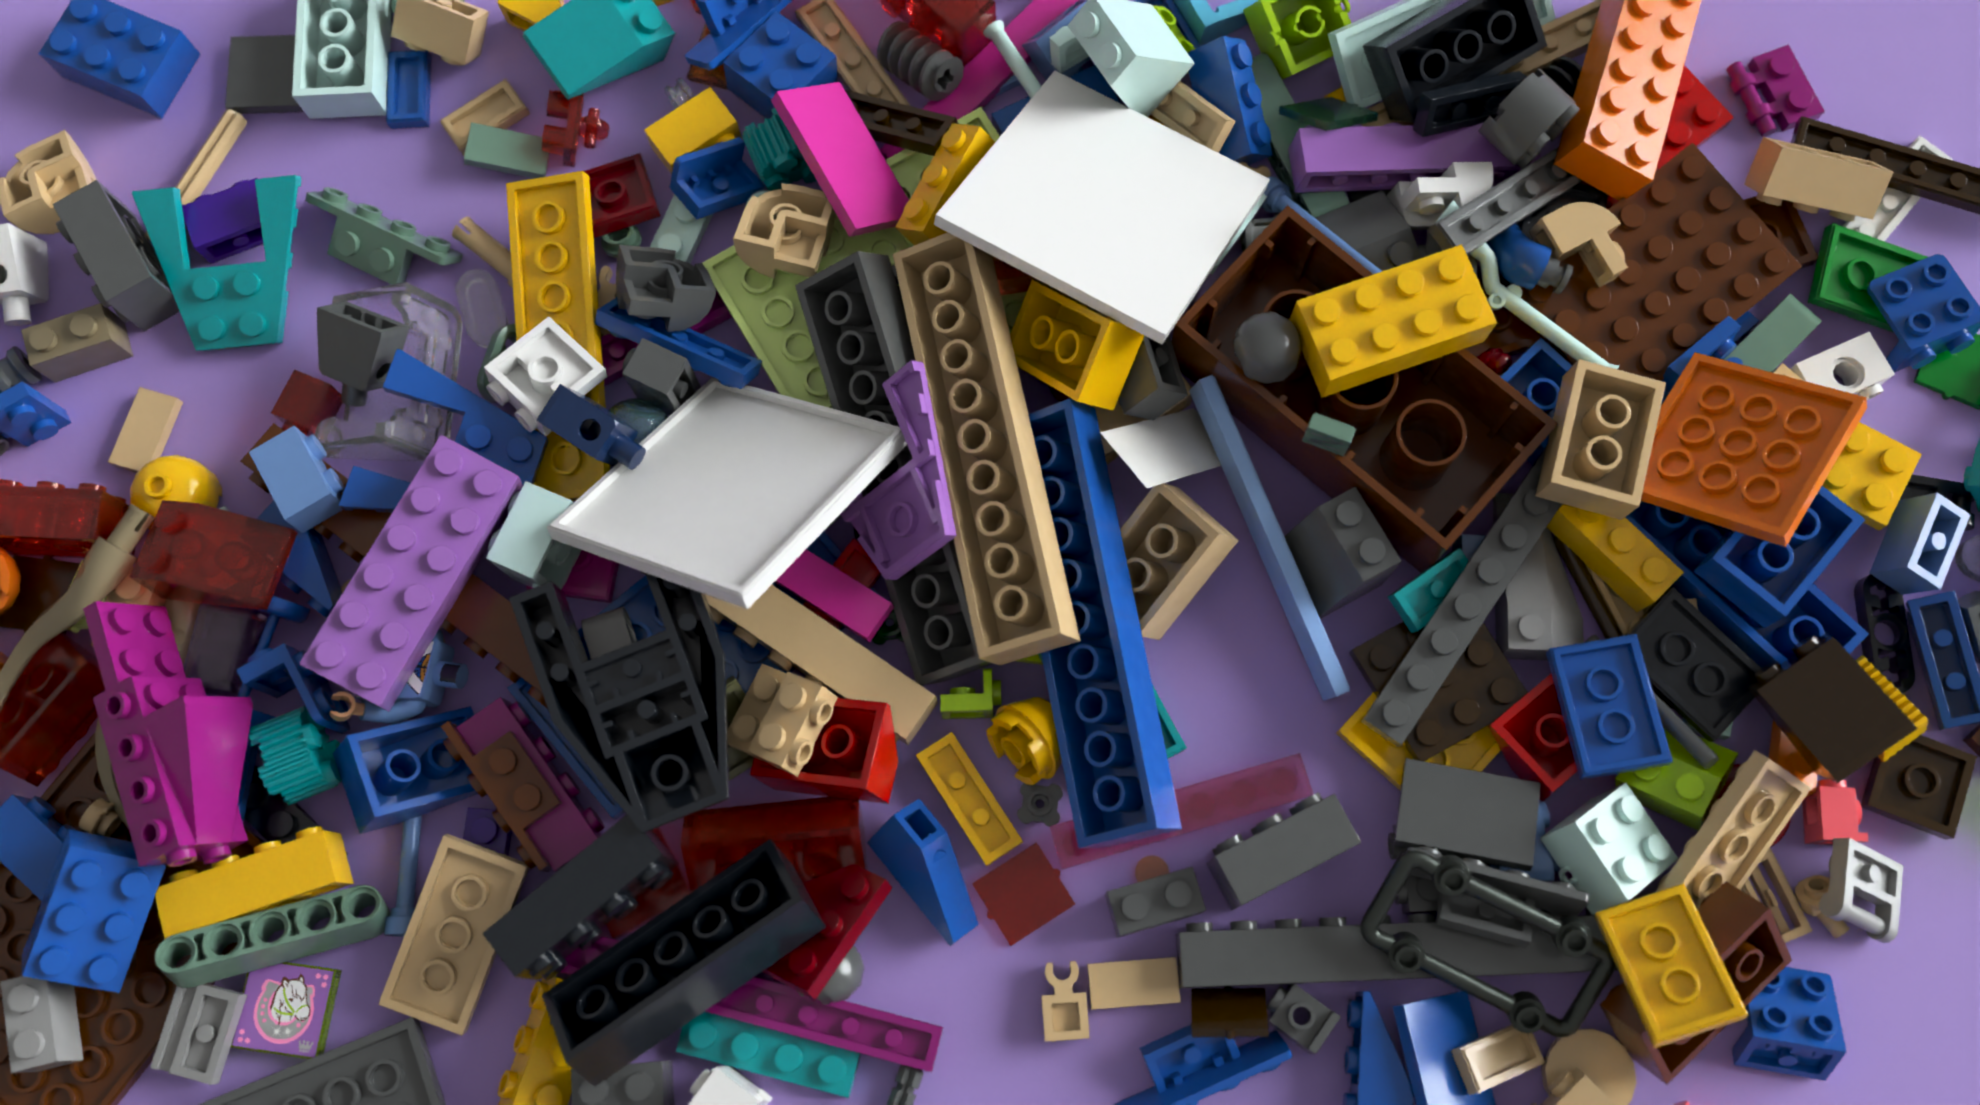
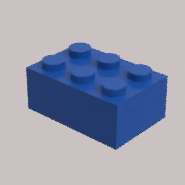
M71 0L38 53L61 77L159 118L164 117L201 55L181 30L108 0Z
M1821 486L1786 547L1728 529L1695 568L1694 572L1763 628H1766L1788 615L1866 519L1825 487Z
M68 829L22 953V976L119 993L166 865L139 867L133 842Z

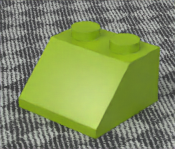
M1664 728L1673 762L1667 766L1619 773L1615 778V785L1617 787L1626 782L1642 806L1699 831L1708 818L1710 809L1716 802L1739 753L1699 737L1719 757L1715 765L1709 769H1704Z

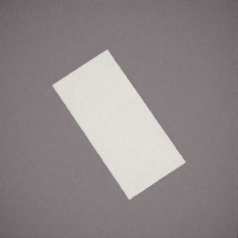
M1194 408L1161 416L1155 420H1146L1100 432L1146 488L1221 466L1200 415Z

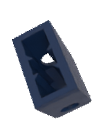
M559 384L536 419L591 457L612 466L620 462L630 470H633L641 463L646 453V449L634 441L638 435V431L593 399L562 384Z

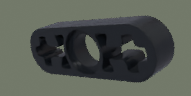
M1870 574L1859 580L1854 588L1858 624L1869 633L1861 642L1863 656L1882 675L1883 671L1888 669L1890 673L1897 674L1899 680L1892 684L1901 693H1904L1914 684L1915 670L1903 595ZM1876 586L1878 590H1884L1886 597L1880 599L1878 595H1871L1870 588ZM1880 609V612L1889 610V613H1882L1877 616L1872 614V612ZM1877 623H1884L1893 630L1894 641L1891 645H1884L1876 639L1874 628ZM1891 652L1896 653V656L1891 659L1888 656L1879 658V655H1886Z

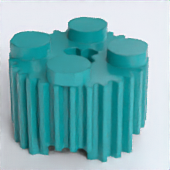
M775 108L771 110L773 113L772 118L764 119L765 122L757 124L758 127H756L754 122L745 126V131L742 132L743 141L757 173L768 191L781 189V183L792 184L794 181L797 182L802 178L805 183L817 181Z
M305 706L255 725L249 731L251 745L260 744L259 749L262 752L261 757L264 766L259 767L258 772L260 779L263 780L264 787H267L269 795L272 794L274 796L281 793V796L284 797V802L288 806L332 789L342 782L333 757V752L340 745V742L337 739L329 740V735L325 731L326 727L316 724Z

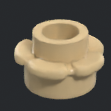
M99 798L84 812L80 819L79 827L87 833L110 837L118 829L122 820L115 812L113 802Z

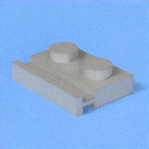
M208 983L191 988L177 986L150 1068L164 1070L170 1074L209 1085L219 1084L247 994Z

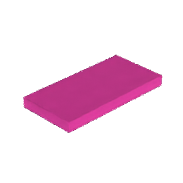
M835 82L777 91L771 102L848 236L852 237L895 227L909 199L841 83Z

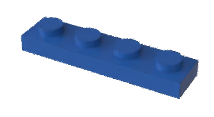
M617 297L597 309L595 325L609 330L611 335L617 338L629 339L638 344L642 338L687 358L693 371H701L718 379L724 386L742 389L759 375L762 360L690 328L667 332L662 317L642 319L635 315H628L627 309H619Z

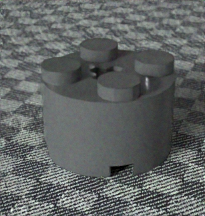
M1538 68L1535 74L1532 72L1502 101L1497 111L1498 116L1495 119L1489 116L1478 132L1514 166L1518 165L1521 169H1524L1540 154V150L1549 140H1555L1570 124L1569 121L1579 112L1580 108L1576 105V101Z

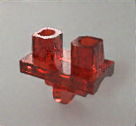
M549 90L547 116L568 121L567 128L544 125L542 150L562 155L563 165L575 167L579 136L584 137V147L594 149L596 147V140H603L609 136V124L600 119V110L597 108H589L588 116L582 117L584 93L567 100L561 91Z

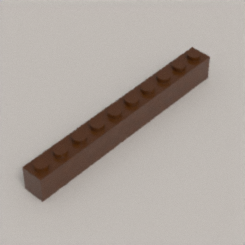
M273 423L249 451L279 435L284 430ZM248 452L240 461L253 471L248 479L269 494L270 492ZM323 461L327 470L332 468L345 487L348 479ZM366 509L342 510L314 526L313 529L328 540L333 534L337 535L343 540L338 548L360 563L367 555L392 513ZM472 574L441 627L451 635L457 628L468 637L463 642L465 646L482 659L488 653L492 654L500 661L495 669L515 684L522 677L532 685L527 693L548 709L511 602Z

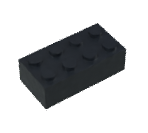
M1441 0L1362 46L1389 119L1414 123L1422 92L1496 76L1548 45L1533 0Z
M626 814L482 934L515 977L540 980L543 977L547 981L567 966L568 962L565 958L578 947L583 951L597 942L604 934L601 928L614 917L617 921H620L633 912L639 905L636 899L649 888L652 891H656L664 886L674 876L671 870L679 862L653 830L641 833Z

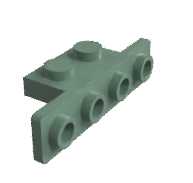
M325 187L323 191L307 192L306 202L337 216L327 254L393 286L405 284L414 253L439 265L461 262L463 254L451 249L450 242L435 236L426 237L416 232V226L408 222L385 218L381 216L382 210L377 207L363 203L356 204L347 200L348 194L341 190Z

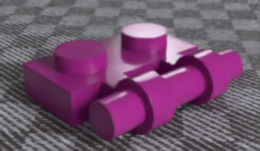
M1789 44L1753 57L1747 65L1750 70L1748 73L1741 61L1735 62L1726 68L1732 80L1729 84L1735 96L1741 97L1748 110L1745 116L1751 126L1757 127L1761 137H1767L1777 130L1773 119L1777 120L1782 132L1795 128L1796 122L1801 116L1817 120L1825 112ZM1757 89H1760L1767 103H1763Z

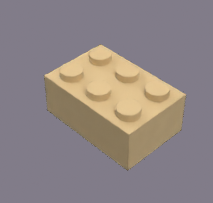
M1578 359L1562 377L1553 420L1558 425L1549 434L1535 496L1620 520L1640 506L1666 382Z
M1167 483L1154 486L1120 529L1142 637L1160 640L1239 541L1180 488Z

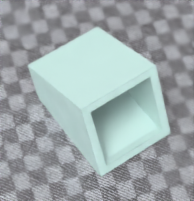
M1088 0L1068 24L1069 29L1128 108L1146 117L1150 116L1195 64L1152 4L1128 0Z

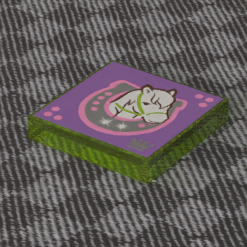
M284 962L247 972L242 992L247 994L230 1048L311 1059L323 1054L342 970Z

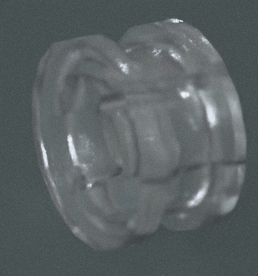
M681 77L676 80L677 84L674 87L668 85L664 87V92L674 109L695 97Z

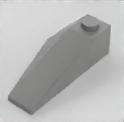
M1497 493L1493 497V522L1496 521L1513 494ZM1547 527L1495 604L1496 643L1506 659L1548 661L1546 652L1549 648L1584 643L1583 618L1557 547L1554 544L1551 531Z

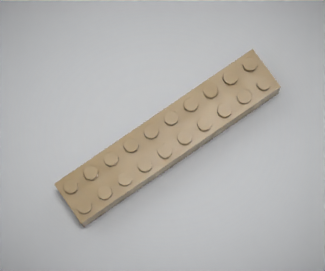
M948 232L894 253L893 258L915 361L923 362L957 535L953 539L979 659L1001 666L1081 641L992 255Z

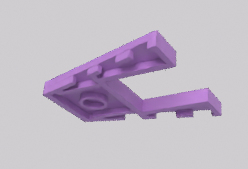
M914 360L909 361L882 384L913 459L863 497L862 493H860L840 513L844 521L851 522L860 535L857 540L886 580L899 579L957 536L923 362Z

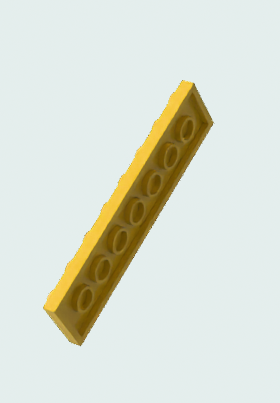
M577 171L506 183L516 341L549 316L603 366L600 326L595 325L599 305L589 175L584 171ZM603 380L585 396L606 408ZM552 431L546 436L549 442L534 485L576 501L610 470V465L596 460Z

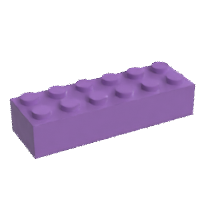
M440 435L299 664L389 712L488 549L491 537L500 529L506 519L511 498L516 492L521 491L523 487L519 476Z

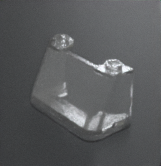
M407 282L333 296L332 304L347 301L408 325L409 330L403 351L457 383L463 325L461 316L453 305ZM382 387L368 391L367 403L364 406L356 407L345 404L343 419L330 417L321 420L316 427L314 436L326 451L327 458L424 462L440 435L450 439L453 412L387 393Z

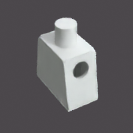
M9 223L0 224V304L3 308L4 324L11 326L27 325L31 323L30 305L46 303L49 299L47 242Z

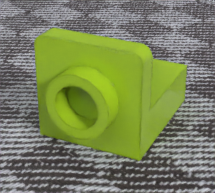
M983 668L984 693H975V688L955 687L950 689V694H940L942 719L993 718V706H1002L1001 680H993L992 668Z

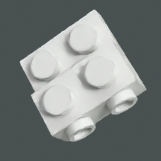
M549 316L484 366L489 381L486 388L493 399L501 406L509 402L517 409L514 415L527 431L532 432L537 428L545 437L552 430L536 419L559 384L585 395L607 377L606 369Z

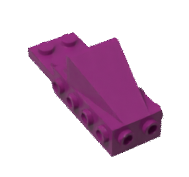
M101 601L91 603L83 608L106 690L93 697L139 867L167 864L169 867H177L190 862L202 861L204 864H211L229 858L232 855L230 850L248 841L238 808V798L253 710L251 697L207 696L201 678H186L166 607Z

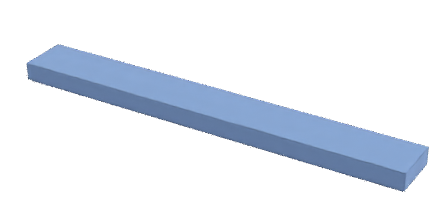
M1213 375L1199 379L1189 390L1321 698L1324 701L1349 692L1350 686L1217 380Z

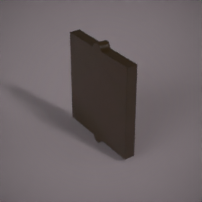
M13 555V559L16 561L21 574L20 592L13 606L0 616V627L24 630L25 633L50 605L68 591L80 563L58 561L49 555H45L43 559ZM65 630L64 632L60 633L59 635H64V636H66L67 630Z
M1226 986L1218 989H1191L1192 1037H1226L1227 1039H1234L1235 1037H1269L1265 988H1232L1231 986Z

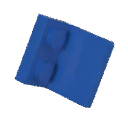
M1785 967L1745 1007L1748 1013V1026L1732 1048L1734 1065L1826 1081L1847 1053L1832 977L1825 973Z

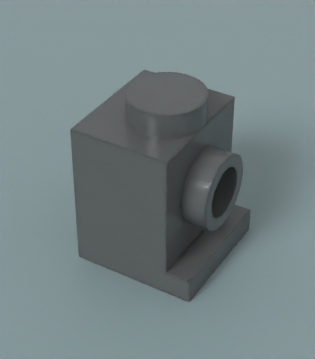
M1295 983L1289 984L1287 989L1279 986L1267 1002V1010L1270 1011L1268 1024L1308 1054L1316 1055L1341 1018L1340 1015L1331 1011ZM1298 1007H1303L1308 1012V1020L1303 1025L1297 1024L1293 1019V1012Z

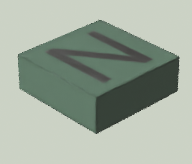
M1313 413L1302 442L1344 456L1352 442L1356 429L1351 425L1318 413Z

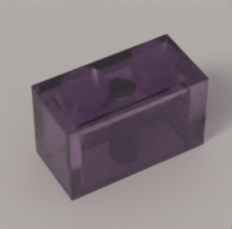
M201 601L183 667L186 678H201L206 693L237 697L243 682L236 669L249 663L248 658L256 650L266 625L267 617L248 607Z

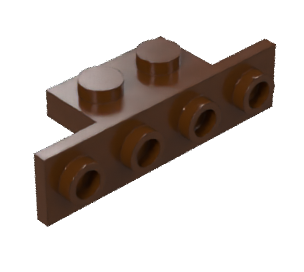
M449 721L444 723L441 728L448 737L443 740V744L457 762L463 759L472 771L467 776L470 784L482 798L488 795L497 808L492 811V815L505 833H509L512 830L521 843L516 849L522 860L531 870L537 866L540 871H551V865L526 829L563 803L514 732L509 731L474 755L456 727L458 725Z

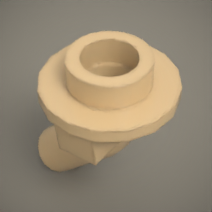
M1815 875L1800 881L1795 887V897L1801 904L1802 911L1813 917L1817 916L1834 938H1838L1846 933L1850 928L1843 920H1832L1823 915L1819 909L1821 897L1829 890L1830 878Z

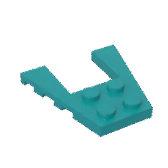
M288 175L255 179L266 261L193 269L190 267L180 189L170 187L132 191L133 198L196 351L283 343L289 291H286L288 269L292 268L293 253L290 251L293 228H296L298 209L296 208L298 187H301V176Z

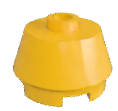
M1032 697L1000 706L997 709L996 716L991 719L993 725L986 730L989 743L998 759L1006 755L1011 763L1019 769L1014 776L1025 784L1034 785L1042 778H1052L1061 765L1062 760L1051 703L1041 697Z

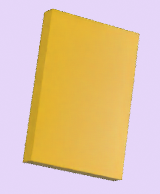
M1684 883L1595 913L1594 918L1654 1048L1746 1019L1748 1013Z

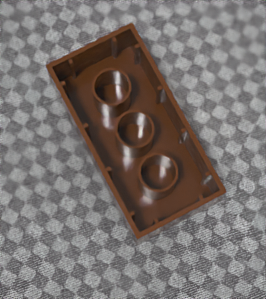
M1287 205L1176 323L1171 342L1180 370L1195 384L1199 379L1210 375L1215 376L1231 414L1332 499L1356 486L1397 554L1422 573L1436 563L1558 423L1467 349L1450 353L1323 398L1320 395L1302 350L1296 371L1283 381L1266 384L1246 377L1240 361L1234 354L1233 340L1235 339V332L1239 324L1254 314L1271 311L1290 320L1297 300L1373 275ZM1313 413H1318L1351 425L1356 429L1352 442L1344 456L1302 442Z

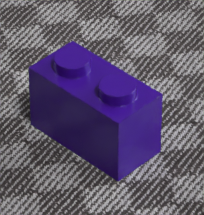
M258 178L236 182L228 189L212 195L199 196L193 202L182 206L183 217L193 247L210 264L263 244L255 179Z

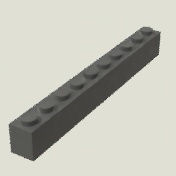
M1586 907V916L1577 917L1585 922L1593 937L1605 942L1594 918L1595 914L1591 915ZM1541 909V911L1557 919L1565 916ZM1435 913L1408 915V923L1392 924L1390 915H1386L1379 926L1380 930L1390 935L1398 932L1413 933L1421 941L1426 953L1472 976L1591 972L1598 959L1586 953L1576 957L1564 955L1554 944L1550 935L1534 927L1532 928L1530 944L1523 948L1436 925ZM1346 917L1319 918L1318 927H1302L1301 919L1274 920L1275 928L1257 929V921L1230 922L1231 930L1213 931L1212 922L1187 923L1186 932L1176 934L1179 988L1436 978L1419 969L1412 973H1403L1394 969L1385 952L1371 946L1364 940L1361 935L1360 925H1346Z

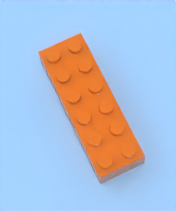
M1701 0L1601 1L1573 97L1580 110L1569 121L1570 124L1563 131L1554 165L1617 200H1621L1623 197L1629 198L1653 181Z

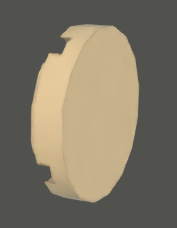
M1578 1029L1568 1037H1557L1550 1045V1049L1547 1051L1546 1057H1544L1545 1064L1541 1066L1543 1087L1548 1096L1552 1094L1548 1090L1549 1086L1561 1073L1568 1070L1572 1074L1579 1068L1616 1105H1628L1630 1103L1636 1086L1634 1063L1626 1048L1612 1035L1595 1029Z

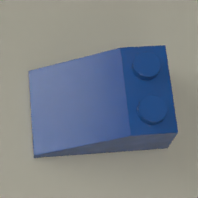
M471 706L350 734L343 739L333 752V757L359 834L403 823L409 819L419 817L478 794L467 778L472 773L463 759L457 762L443 744V740L448 736L441 728L447 721L459 726L474 716Z

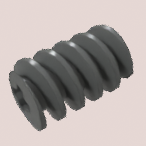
M904 21L892 23L883 32L877 47V59L880 66L890 71L917 92L922 93L930 101L945 99L958 87L964 72L963 63L958 57H953L949 51L942 49L936 42H931L927 36L921 35L918 30L911 28Z

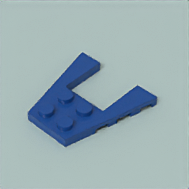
M396 350L383 384L385 392L463 415L464 417L455 439L456 443L518 475L523 485L525 481L534 484L549 442L547 437L536 430L532 432L527 431L513 416L404 351ZM353 466L339 506L343 510L353 511V509L376 510V512L393 513L411 483Z

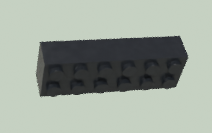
M771 839L755 848L542 994L565 1062L594 1087L826 928L795 867Z

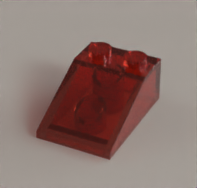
M162 500L130 578L162 599L267 610L298 532L292 528L199 503Z

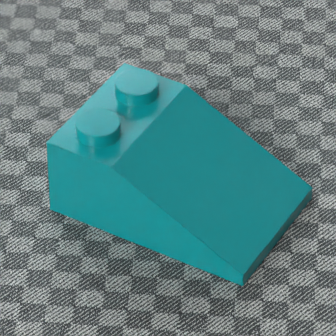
M571 0L525 30L522 37L568 100L664 61L675 32L652 0Z

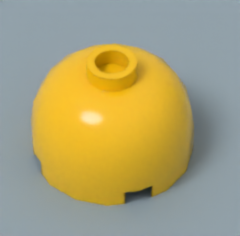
M179 455L161 456L145 464L135 475L130 487V504L156 518L148 529L158 536L179 538L181 540L191 538L188 527L194 525L202 517L217 510L219 496L222 497V487L213 472L200 462Z

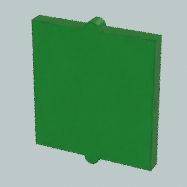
M1975 334L1973 337L1975 342L1958 353L1951 354L1947 350L1937 354V357L1932 362L1918 369L1913 382L1942 394L1944 400L1952 398L1979 410L1980 335Z

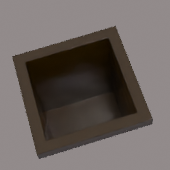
M1813 634L1806 637L1791 649L1795 654L1781 665L1774 661L1760 669L1754 675L1757 681L1748 687L1814 772L1836 783L1841 782L1918 729L1842 645L1831 636L1822 635L1817 638Z

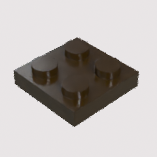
M1919 735L1887 761L1883 762L1878 756L1874 758L1861 807L1942 839L1955 838L1977 756Z

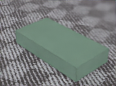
M471 122L464 154V164L529 178L546 177L552 139Z

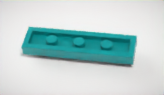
M706 1011L682 1027L675 1051L847 1098L850 1097L861 1053Z

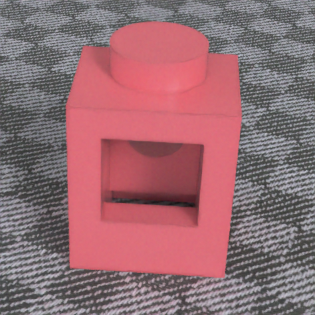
M1829 779L1818 780L1816 793L1804 798L1802 801L1805 844L1833 845L1834 838H1851L1859 843L1868 842V833L1859 832L1858 825L1862 820V807L1859 800L1856 799V788L1847 787L1846 780H1842L1839 783Z

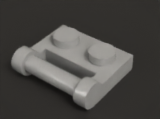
M1834 838L1832 856L1829 859V890L1820 899L1819 909L1821 913L1832 920H1845L1866 930L1868 936L1878 942H1891L1898 933L1903 865L1851 838ZM1853 894L1875 904V914L1853 905Z

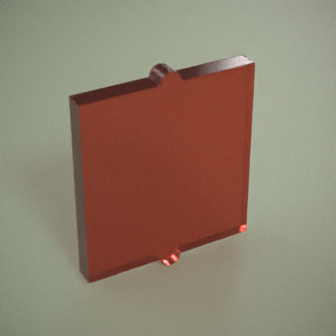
M1037 842L972 883L989 910L987 913L988 919L995 920L1010 946L1075 905V902L1059 879L1060 870L1052 868Z

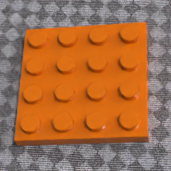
M1695 352L1660 408L1641 501L1786 547L1865 413L1867 399L1856 394Z

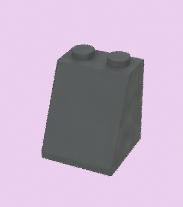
M1356 486L1318 506L1284 536L1320 619L1382 586L1402 561Z

